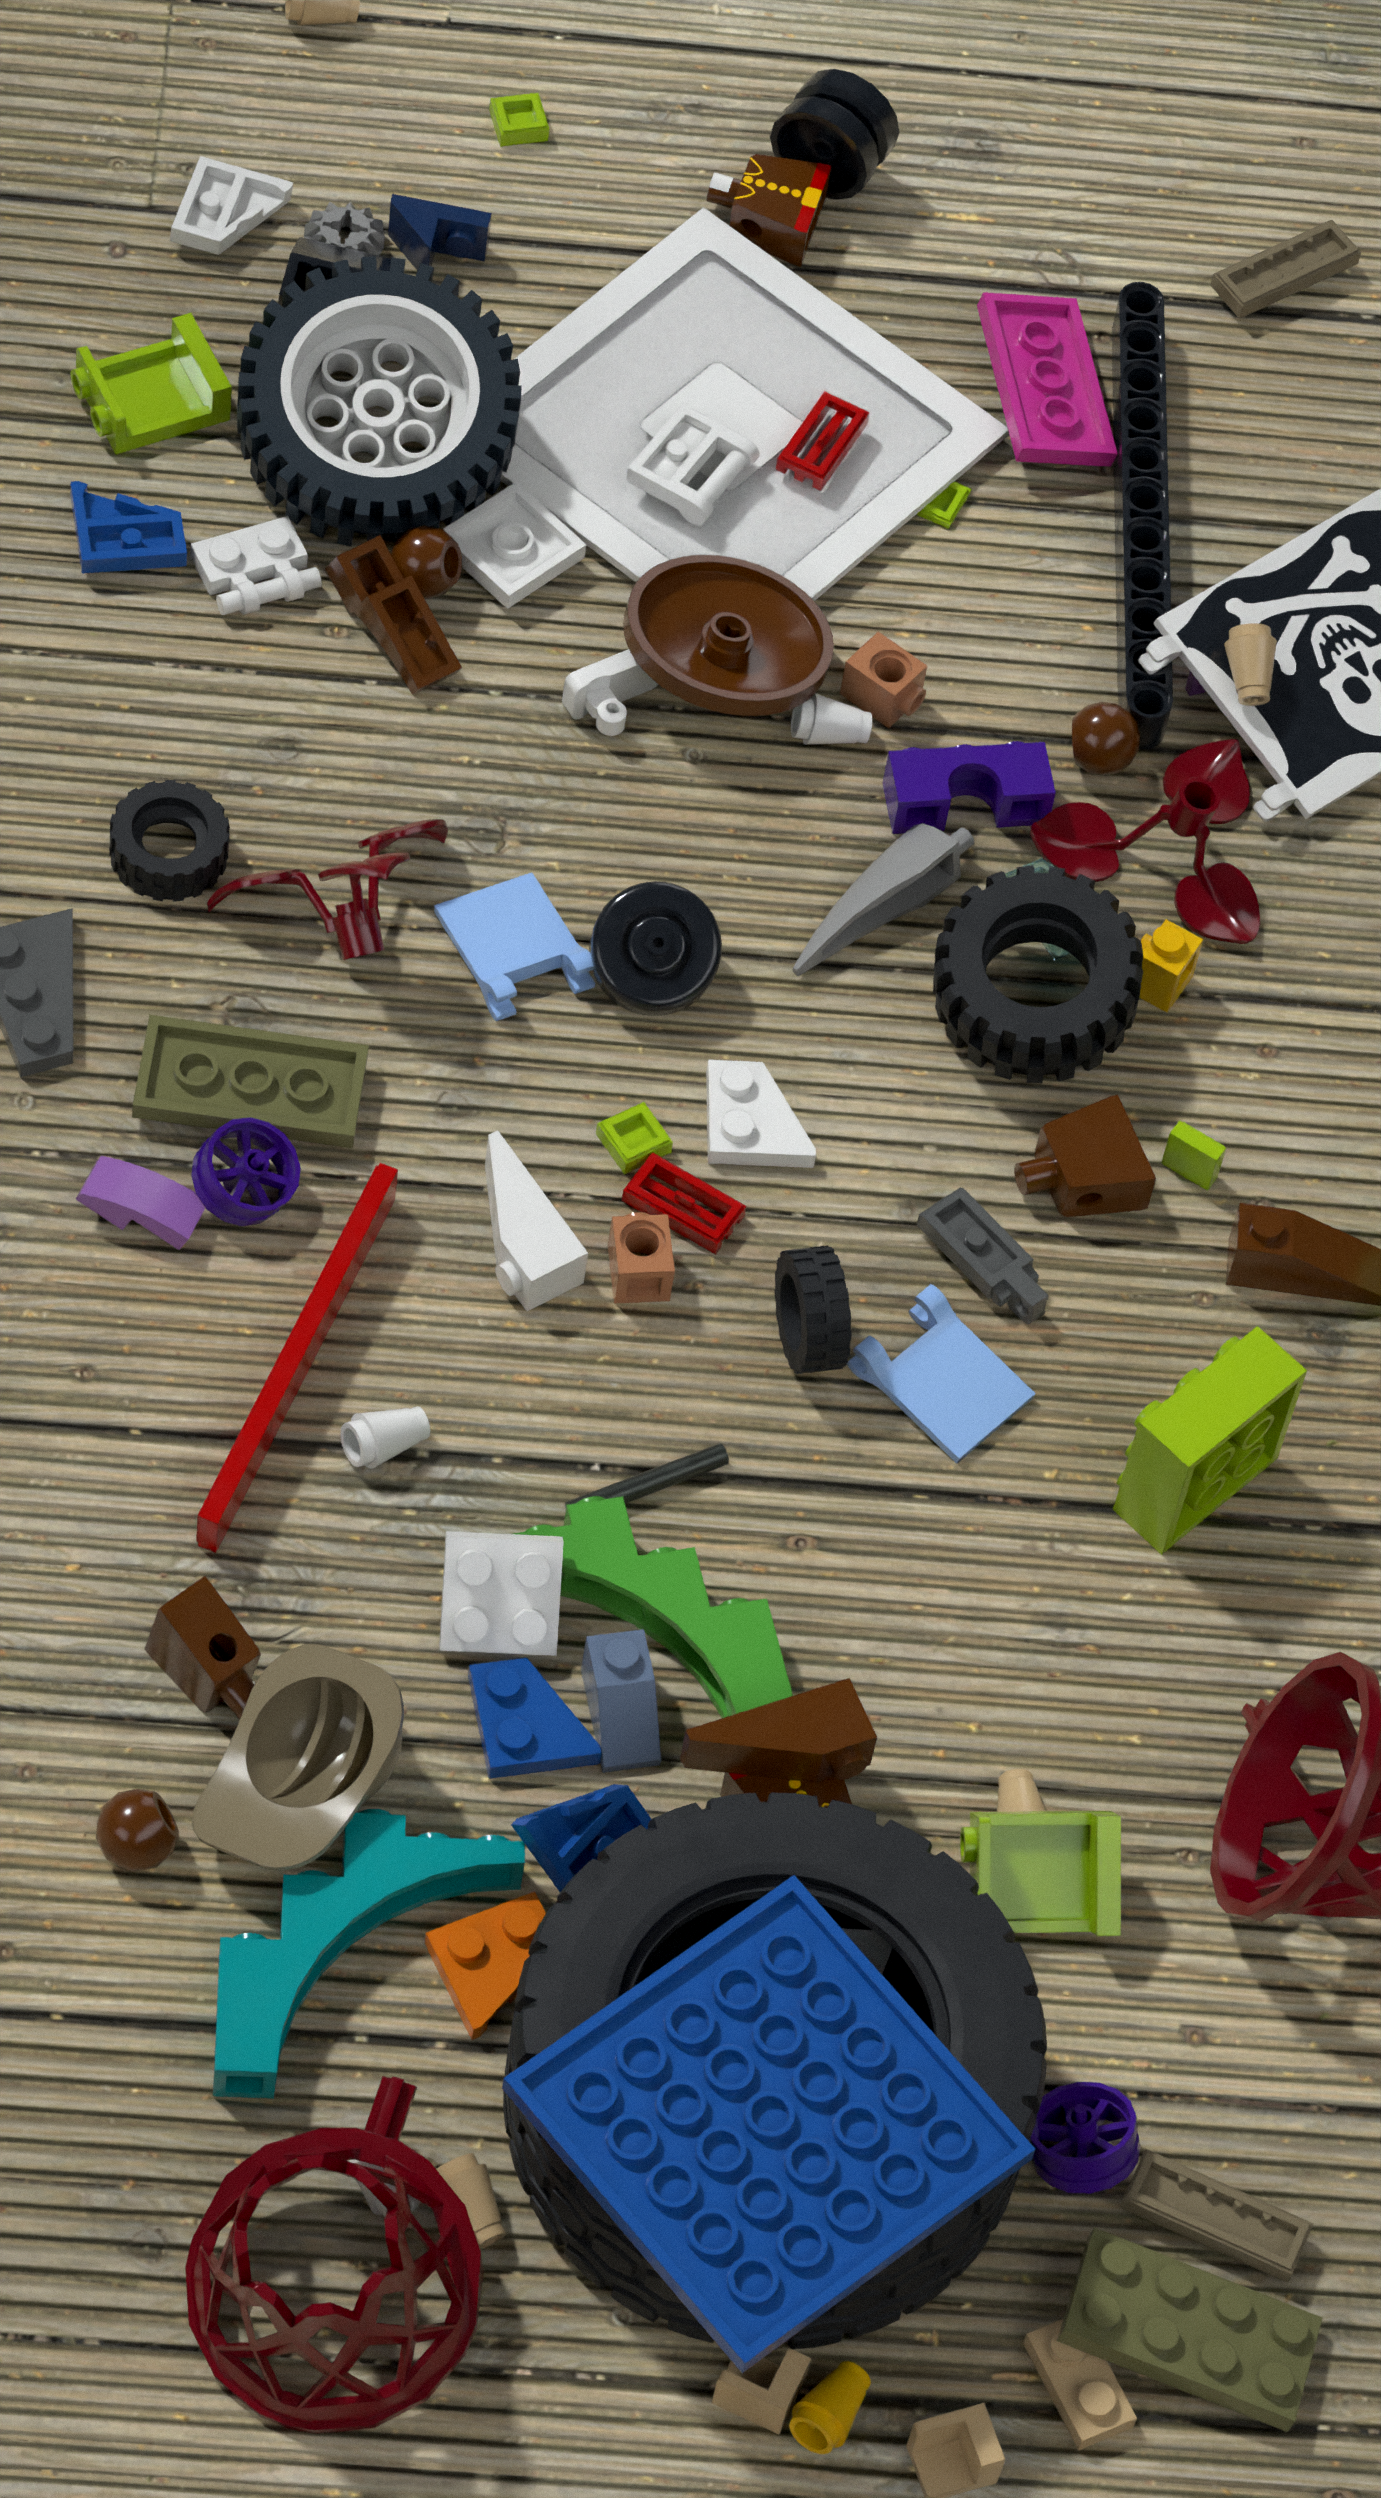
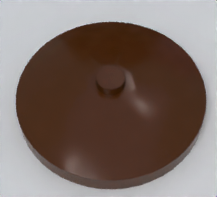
M690 555L660 563L648 570L636 582L624 613L623 631L626 644L642 670L652 680L673 695L696 706L724 714L739 716L771 715L788 711L803 704L815 695L822 686L833 656L834 643L830 625L814 600L784 576L761 565L738 558L720 555Z

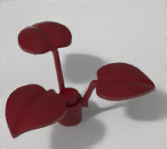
M1238 739L1203 744L1176 757L1168 765L1163 776L1164 793L1172 802L1170 805H1162L1155 815L1122 839L1115 840L1117 830L1112 818L1101 808L1090 803L1072 802L1063 804L1053 809L1041 820L1032 824L1030 830L1031 838L1040 855L1050 866L1064 868V876L1074 880L1077 879L1079 874H1082L1095 882H1100L1112 877L1118 870L1119 859L1115 850L1126 849L1163 820H1167L1175 834L1182 837L1195 836L1196 838L1193 869L1196 875L1183 878L1177 885L1174 894L1176 912L1182 922L1193 932L1203 937L1237 944L1253 942L1259 931V904L1254 888L1248 878L1230 863H1217L1207 871L1204 866L1206 840L1210 835V830L1207 827L1208 823L1225 824L1235 821L1244 813L1249 803V783L1242 764Z
M429 819L381 831L358 842L359 849L369 846V858L362 862L342 863L318 874L320 881L349 875L353 901L336 905L337 917L331 915L305 873L301 872V869L275 870L237 878L213 893L207 902L208 911L210 912L223 899L243 887L265 883L298 885L304 890L324 921L326 933L336 931L343 960L384 951V942L378 922L381 921L378 909L379 878L387 880L394 867L409 861L411 858L409 853L379 854L384 848L398 839L425 838L445 843L448 833L447 824L443 819ZM362 875L369 876L368 900L367 898L363 899L360 882Z

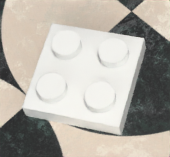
M517 481L443 529L458 543L462 555V567L507 609L585 558L586 544Z
M446 1531L439 1640L440 1651L557 1656L563 1537Z

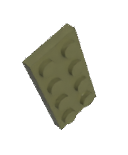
M149 1014L132 1106V1118L218 1129L232 1119L252 1117L269 1122L283 1132L289 1140L353 1148L369 1045Z
M1094 2227L1085 2244L1057 2341L1288 2432L1296 2421L1323 2317Z

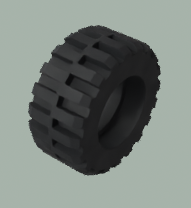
M1033 865L1017 867L1016 876L1007 878L1005 873L1000 871L987 877L986 889L981 890L979 886H972L961 896V908L959 906L951 907L944 919L943 932L938 934L935 949L933 994L936 995L935 1009L939 1021L948 1024L947 1036L956 1048L968 1046L967 1059L980 1068L984 1067L987 1062L995 1065V1075L1011 1080L1013 1073L1027 1075L1026 1083H1043V1075L1055 1074L1056 1080L1059 1082L1074 1078L1075 1067L1082 1065L1085 1071H1090L1102 1063L1104 1050L1107 1053H1114L1124 1041L1125 1030L1132 1027L1136 1016L1143 975V949L1141 940L1135 937L1136 925L1128 912L1123 911L1118 914L1119 900L1109 890H1103L1099 894L1094 891V880L1082 874H1079L1076 880L1065 877L1064 868L1049 866V873H1034ZM1028 942H1041L1055 945L1072 954L1085 968L1089 976V983L1080 994L1065 1003L1050 1007H1032L1017 1003L999 992L989 980L986 968L994 957L1009 947Z

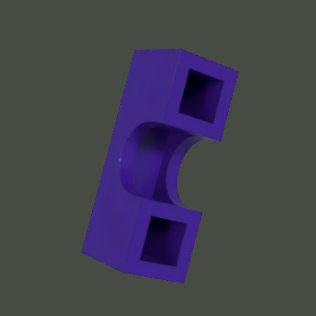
M1013 741L999 745L972 746L962 744L947 748L920 749L910 747L903 750L888 751L882 782L892 834L906 833L914 825L922 823L933 826L940 831H945L951 799L962 795L974 796L985 801L993 811L996 828L1032 826L1033 823L1041 820L1052 811L1056 794L1045 742L1024 743Z

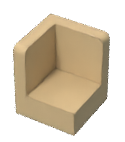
M788 2348L781 2365L762 2358L744 2373H741L731 2361L727 2370H722L717 2380L712 2404L779 2435L805 2383L811 2358Z
M985 2403L915 2422L906 2445L925 2498H946L996 2484L1005 2462L1004 2454Z

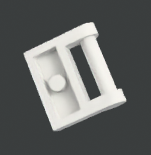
M682 403L629 465L626 481L675 507L689 523L701 526L712 515L713 504L742 470H748L753 466L760 454L757 446L748 438ZM715 450L726 455L725 459L698 491L687 486L688 482Z

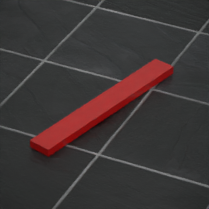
M380 1163L373 1170L198 1513L196 1541L199 1547L214 1553L219 1549L395 1201L398 1169Z

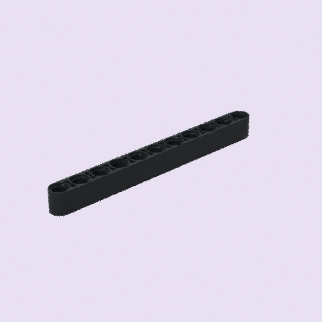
M1132 282L1125 285L1120 291L1112 326L1113 438L1118 453L1114 460L1118 705L1129 711L1137 722L1140 733L1139 749H1152L1158 746L1164 739L1173 704L1172 661L1152 675L1148 674L1138 661L1141 655L1147 653L1146 648L1155 639L1163 636L1153 623L1158 617L1171 610L1164 298L1159 289L1150 283Z

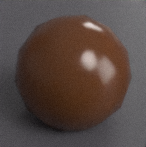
M423 525L408 529L395 541L391 556L404 579L412 575L424 599L444 595L457 583L462 570L460 547L453 537L441 528Z
M1098 702L1087 705L1075 714L1072 719V745L1074 761L1078 767L1090 774L1108 776L1121 772L1132 763L1139 751L1140 733L1137 722L1129 711L1115 703Z
M133 1789L118 1792L102 1806L97 1820L96 1840L102 1853L108 1861L124 1870L137 1872L157 1868L173 1853L179 1838V1830L169 1807L155 1791Z

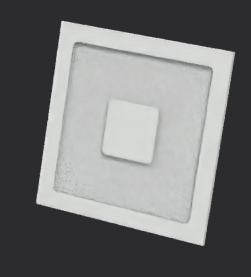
M703 207L514 358L518 359L520 368L518 385H522L521 405L515 446L512 450V457L507 472L502 471L501 481L507 486L516 481L521 484L588 547L635 582L651 568L671 559L690 555H720L746 560L766 567L796 584L815 601L948 488L952 482H955L1009 435L1007 426ZM826 391L870 412L867 426L822 491L812 487L813 480L806 477L804 482H800L794 479V471L788 469L785 474L776 470V464L781 452L821 395ZM682 403L748 438L757 446L760 454L753 466L748 470H742L713 504L712 515L701 526L689 523L678 509L626 481L629 465ZM830 409L797 457L801 459L806 457L822 431L836 414V410ZM848 417L816 463V466L819 467L853 418ZM715 450L688 482L687 486L698 491L725 459L726 455Z

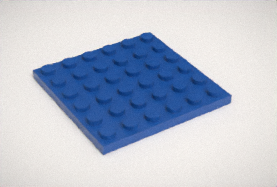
M795 1875L504 2077L502 2085L504 2092L741 2373H744L1031 2161L1035 2152L1032 2144Z

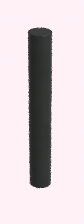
M719 1443L565 1502V1508L569 1504H576L578 1501L592 1496H600L605 1499L623 1496L626 1504L728 1465L729 1457L723 1444Z

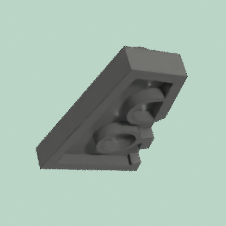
M73 908L0 927V1029L20 1077L73 1063Z

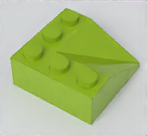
M1258 1326L1241 1340L1236 1336L1230 1338L1217 1351L1213 1362L1202 1371L1198 1368L1189 1371L1176 1385L1173 1395L1162 1404L1158 1400H1154L1137 1416L1134 1422V1426L1137 1428L1134 1440L1125 1452V1455L1128 1457L1126 1467L1116 1483L1119 1486L1113 1511L1162 1555L1278 1459L1307 1370Z

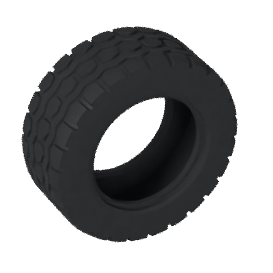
M756 1793L733 1794L710 1799L707 1801L705 1809H701L696 1802L673 1809L650 1820L647 1829L639 1825L598 1853L597 1860L592 1859L571 1878L557 1896V1902L548 1909L538 1926L529 1947L528 1954L530 1956L524 1961L518 1983L504 2074L505 2077L793 1875L796 1876L841 1928L873 1930L893 1947L882 1975L1029 2142L1045 2088L1047 2068L1044 2058L1047 2051L1046 2024L1043 2007L1039 1997H1037L1039 1990L1033 1971L1020 1943L1014 1942L1015 1934L988 1893L978 1895L979 1885L977 1881L944 1851L933 1855L930 1853L932 1848L931 1842L921 1835L891 1819L884 1826L876 1823L875 1812L856 1805L832 1800L828 1808L819 1807L817 1796L796 1793H770L767 1802H760ZM503 2090L506 2133L511 2139L509 2149L514 2168L523 2190L527 2195H532L530 2197L531 2207L553 2241L558 2246L565 2244L564 2254L581 2273L600 2289L606 2286L612 2288V2298L632 2312L653 2323L661 2317L668 2320L667 2327L669 2330L690 2338L713 2343V2338ZM1020 2169L785 2341L788 2342L790 2349L815 2348L838 2343L841 2341L843 2334L846 2333L853 2339L874 2332L898 2321L901 2311L906 2315L910 2314L933 2300L950 2285L951 2279L960 2276L970 2266L987 2244L990 2237L989 2232L997 2228L1006 2211Z

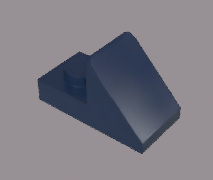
M392 194L388 236L417 271L420 263L432 267L435 252L485 262L489 246L492 213Z

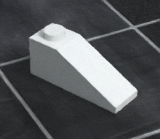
M497 1130L489 1134L485 1172L496 1258L495 1272L499 1284L509 1296L515 1295L525 1310L529 1311L583 1284L588 1252L500 1132Z

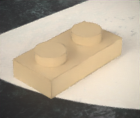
M1063 2319L1027 2333L1023 2345L1079 2451L1132 2429L1137 2417L1106 2360L1057 2341Z

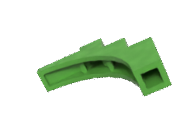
M600 1496L584 1498L576 1504L566 1506L564 1526L553 1527L544 1524L533 1526L525 1532L513 1533L516 1535L563 1537L560 1596L592 1604L635 1625L640 1630L644 1629L647 1635L667 1648L699 1681L721 1718L793 1696L767 1598L753 1601L735 1598L727 1600L719 1606L710 1607L695 1547L679 1550L673 1547H662L649 1552L647 1555L638 1556L623 1496L609 1499Z

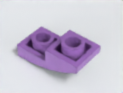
M100 1156L76 1197L77 1201L121 1230L131 1220H134L178 1250L189 1240L205 1209L196 1193L187 1187L149 1169L105 1156Z

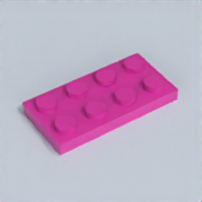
M983 292L977 304V309L1016 461L1111 467L1118 453L1077 298Z

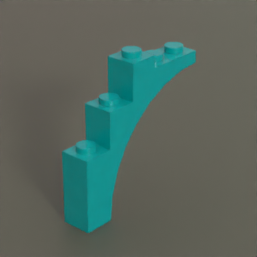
M366 1809L355 1813L344 1829L342 1877L329 1876L325 1872L316 1870L302 1871L297 1875L283 1874L280 1939H267L265 1936L256 1933H242L233 1938L220 1937L213 2096L274 2099L282 2049L297 2011L319 1977L352 1944L384 1922L424 1904L473 1892L521 1890L525 1865L524 1842L510 1841L508 1838L500 1835H486L478 1839L450 1838L445 1834L437 1832L424 1833L418 1837L405 1836L406 1815L391 1814L382 1809Z

